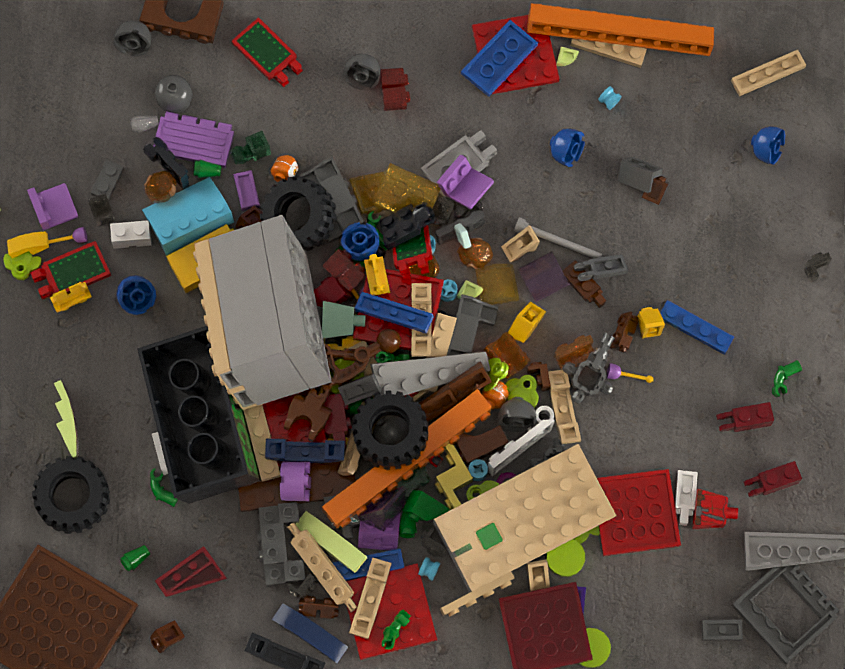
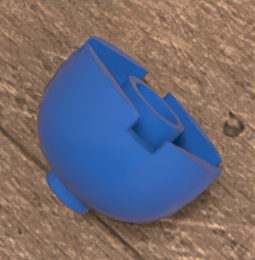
M773 126L762 128L751 140L755 156L764 163L774 165L782 153L779 151L780 145L784 146L785 131Z
M571 128L559 131L550 140L552 157L558 163L572 167L573 164L571 163L574 159L578 161L583 152L585 142L582 141V136L584 134Z
M354 223L343 231L341 245L349 258L356 261H364L370 259V255L377 253L379 235L376 228L371 224Z
M138 275L129 276L122 280L116 292L120 306L129 314L134 315L147 312L146 310L154 305L156 299V290L152 283L145 277Z

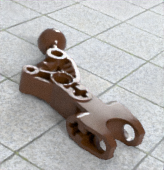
M382 330L378 334L376 342L367 347L360 346L356 349L344 348V350H333L330 346L324 344L329 371L334 375L331 378L332 382L324 384L323 393H320V395H317L316 391H319L321 386L310 389L307 397L296 393L289 406L284 429L289 431L297 420H307L312 427L308 440L313 442L324 429L332 413V409L324 406L333 386H342L358 377L366 370L370 358L380 351L386 353L395 352L401 345L400 335L395 330ZM333 357H341L343 360L355 362L344 369H339L335 365Z

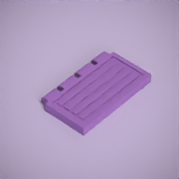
M167 111L165 117L161 116L156 137L161 138L167 144L168 150L176 158L192 162L201 159L221 165V168H226L234 137V131H231V124L219 122L218 128H215L216 121L200 119V123L197 124V117L182 115L181 120H179V114Z

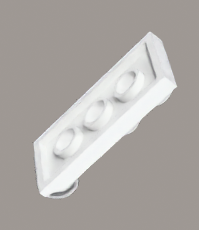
M549 406L537 408L535 411V427L531 429L530 426L527 429L528 432L515 442L514 440L510 441L505 445L503 452L500 454L496 452L489 458L488 473L491 476L498 473L552 430L554 412ZM547 414L549 420H540L539 415Z

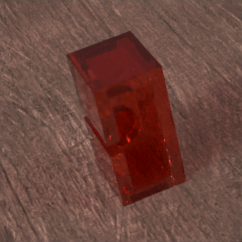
M403 68L381 69L384 111L407 109V103L410 102L409 91L405 90V85H408V74H404Z
M339 248L323 264V267L334 278L337 277L338 281L351 292L367 275L365 272L366 268L360 262L355 263L351 259L352 256L345 249L341 250Z

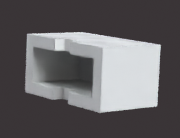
M149 221L110 224L111 242L114 249L128 248L129 246H152Z

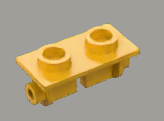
M372 254L369 256L370 259L364 260L370 293L374 296L390 293L383 256L377 257L376 254Z
M79 282L70 286V294H67L66 290L63 289L50 297L57 313L68 310L71 306L83 303L92 297L85 282Z

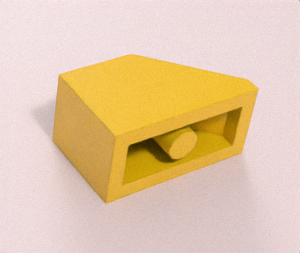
M529 302L515 318L508 334L515 340L524 343L531 336L546 311Z
M647 307L639 311L637 317L641 337L660 336L665 323L659 309Z

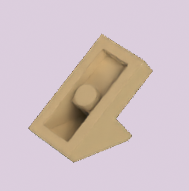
M528 226L501 247L511 263L527 252L535 251L540 241L532 227Z
M547 559L528 562L526 564V571L529 580V590L535 591L549 588Z

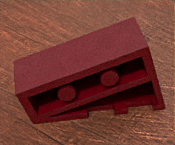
M333 276L325 278L317 289L314 288L316 304L320 307H323V301L341 304L347 299H350V301L355 299L345 283Z
M203 546L157 578L155 583L165 597H169L227 578Z

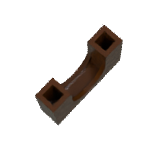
M145 0L139 21L146 25L150 32L159 31L167 36L177 35L185 40L195 39L203 44L213 43L224 5L223 0H202L198 14L186 22L174 21L166 15L165 9L168 0Z
M499 425L481 435L471 436L462 433L459 436L460 439L453 445L456 446L459 451L458 454L468 467L472 461L476 459L482 460L504 449L509 441Z

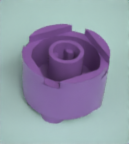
M286 461L281 463V500H310V490H307V488L311 489V477L307 474H310V462Z

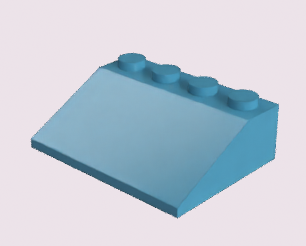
M210 177L175 193L172 197L169 196L142 209L166 255L183 248L226 224L234 223L230 208Z

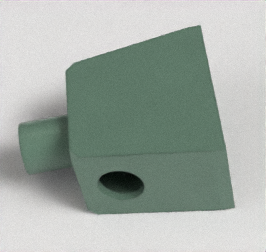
M323 301V338L353 335V327H365V315H354V307Z

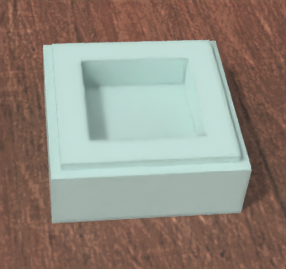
M461 223L454 225L458 242L465 249L471 247L467 230Z

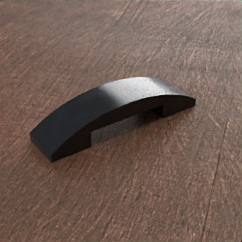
M253 632L244 650L282 669H323L326 664L308 655L305 656L274 643Z

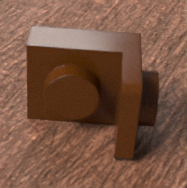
M663 176L654 178L651 192H644L642 198L659 205L669 184L666 182L667 178Z
M254 205L239 216L236 228L240 229L261 222L260 214L263 212Z
M531 363L527 367V374L539 373L536 375L537 386H541V391H548L551 385L547 363Z
M174 620L156 629L150 636L152 646L159 653H162L167 647L183 640L185 636Z

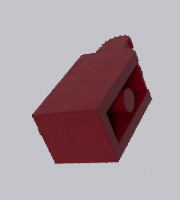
M341 394L329 395L324 406L332 409V413L324 427V432L327 437L333 438L334 441H345L346 449L345 436L349 435L348 429H352L350 417L346 418L345 413L349 408L348 405H345Z
M770 402L734 408L730 412L716 415L717 420L731 418L732 423L719 426V430L722 432L729 430L740 432L771 426L774 422Z
M793 461L761 472L756 477L745 480L744 485L750 486L758 482L760 488L751 490L748 493L749 497H754L760 494L767 495L799 484L802 477L796 462Z

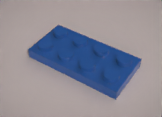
M509 20L464 67L461 74L490 97L538 46V42L513 21Z

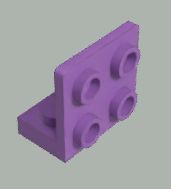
M461 154L437 181L445 196L469 209L474 207L494 183L493 179L473 169L466 157Z
M65 183L36 193L34 187L27 190L43 231L78 218Z
M378 504L366 506L367 510L361 514L358 548L397 549L401 507Z

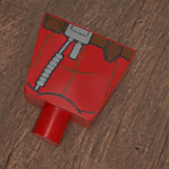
M697 489L692 529L723 528L726 525V519L738 518V508L727 507L728 497Z

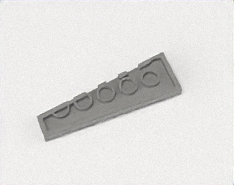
M484 351L370 364L372 373L375 374L381 387V395L386 394L385 391L391 390L392 394H396L399 391L403 392L404 396L449 383L480 361L486 370L490 371L487 354Z
M744 532L745 570L845 559V535Z

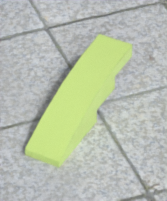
M305 511L300 517L299 523H295L300 531L308 530L322 549L354 573L366 561V555L309 512Z

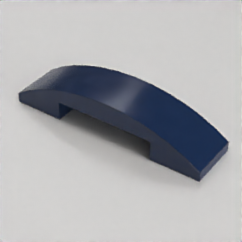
M266 439L265 459L282 462L344 461L345 441L325 440V443L286 442V439Z
M285 604L281 605L272 618V621L319 650L336 664H338L348 649V646L332 634Z

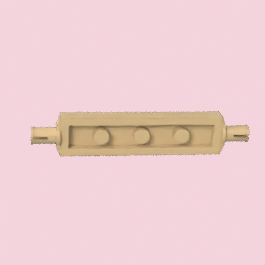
M294 522L290 524L287 528L294 535L290 543L337 605L345 603L350 612L357 609L358 607L351 599L354 591L309 531H300Z

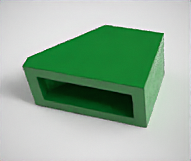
M412 490L402 511L408 514L407 517L410 520L418 522L419 520L428 521L435 519L451 509L423 491Z

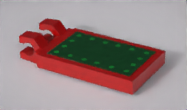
M259 17L231 41L269 81L275 78L283 87L289 81L282 70L288 66L296 75L303 71L302 65L296 60V53Z
M429 225L421 228V234L392 248L394 265L402 273L404 280L411 278L409 267L411 265L418 264V267L421 268V274L429 273L428 261L433 259Z
M96 241L46 261L41 266L42 268L30 272L34 283L47 279L49 285L38 289L42 300L53 296L54 293L63 289L66 290L67 294H70L69 287L79 282H85L89 286L111 276Z

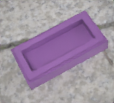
M252 170L233 174L241 210H248L254 205L260 207Z

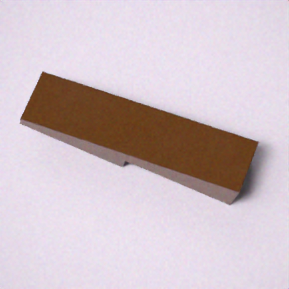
M481 361L419 403L422 411L426 414L427 422L453 408L459 403V400L470 395L475 390H479L492 382L489 373Z

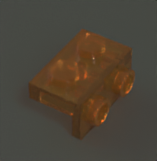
M507 331L484 349L491 359L499 358L501 362H505L508 365L507 379L522 371L530 362L527 354Z
M581 335L574 339L573 343L569 345L564 343L557 347L554 358L561 370L565 362H571L576 367L577 363L586 361L590 352L594 350L592 347L594 341L591 335L586 337Z

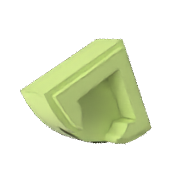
M561 47L556 66L571 64L577 58L579 51Z
M466 280L456 296L458 299H461L462 294L475 298L482 293L483 288Z

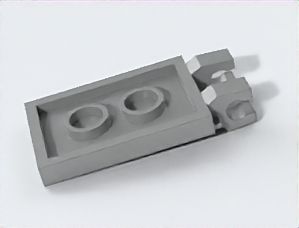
M482 130L471 138L470 136H463L421 167L422 172L443 198L446 196L441 191L437 181L460 154L466 157L470 166L478 172L489 166V160L497 154V149L493 144L482 152L477 147L486 140Z

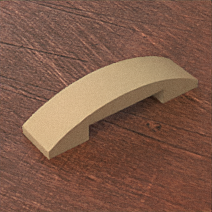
M412 283L413 308L431 313V283ZM431 325L427 334L412 329V356H431Z
M563 370L549 371L550 397L561 444L581 442L578 422L575 419L570 395L568 374Z
M372 558L349 634L369 639L392 563Z

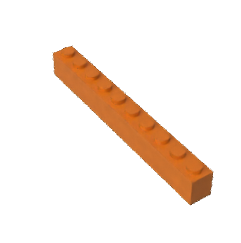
M532 3L528 14V33L710 56L714 46V27Z
M478 389L428 426L426 447L424 451L420 452L421 456L417 460L412 459V464L408 466L402 464L401 469L396 470L395 466H391L390 470H385L381 465L378 468H372L323 505L322 511L336 529L340 526L342 528L347 526L352 521L350 518L356 514L359 516L367 510L366 506L381 500L382 494L387 490L389 492L393 491L398 486L397 483L400 480L410 478L416 468L419 467L421 469L429 463V458L433 455L435 457L439 456L444 452V447L449 443L451 445L456 443L462 433H469L476 427L474 424L489 418L492 406Z

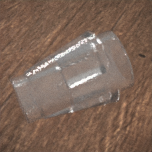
M134 115V117L130 118L132 132L141 133L159 126L157 115Z

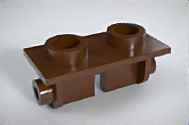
M633 312L623 313L618 318V327L612 335L615 339L610 346L611 349L619 347L618 350L624 353L626 350H629L633 337L627 335V333L634 334L639 323L638 317L632 315Z
M310 595L300 598L299 604L303 606L299 605L298 612L303 616L316 617L317 610H321L320 618L334 619V617H338L339 610L335 608H339V605L332 598L327 597L321 600Z

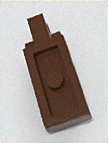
M576 260L561 271V275L585 301L589 303L593 301L601 308L606 302V299L601 295L603 293L601 287L593 279L580 282L578 275L586 271H575L573 266L578 262Z

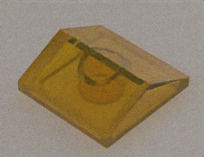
M385 171L349 179L361 214H369L372 211L376 214L396 206Z
M493 264L475 270L478 286L483 288L480 294L482 302L496 305L520 300L513 264Z

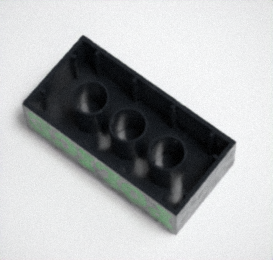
M207 326L137 348L173 496L188 504L262 481L244 410H242L239 404H235L233 396L227 393L225 385H221L219 377L215 376L212 371L214 361L209 353L211 343H209L206 332L209 331Z

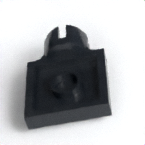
M153 138L155 147L147 143L143 148L144 153L151 161H159L160 165L183 190L190 186L189 176L185 166L182 163L178 164L174 160L176 157L168 150L167 144L161 138Z
M422 202L416 206L410 204L380 220L384 246L388 251L421 234L422 227H426L435 221L434 212L431 207L426 206L427 202Z

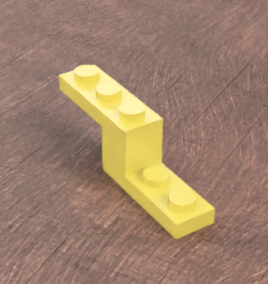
M449 443L444 447L447 453L445 457L449 465H454V467L436 476L437 483H435V487L440 494L443 493L446 500L444 502L452 510L461 505L454 492L471 483L473 477L454 445Z

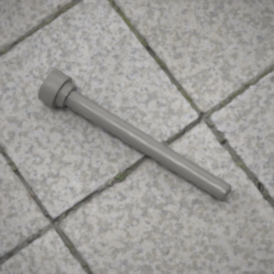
M519 217L514 231L520 233L530 225L525 219ZM531 226L536 236L593 259L601 258L602 256L599 252Z

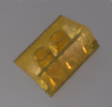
M390 163L384 170L372 203L393 212H397L410 204L416 206L422 202H427L426 206L433 208L440 192V187L432 181Z

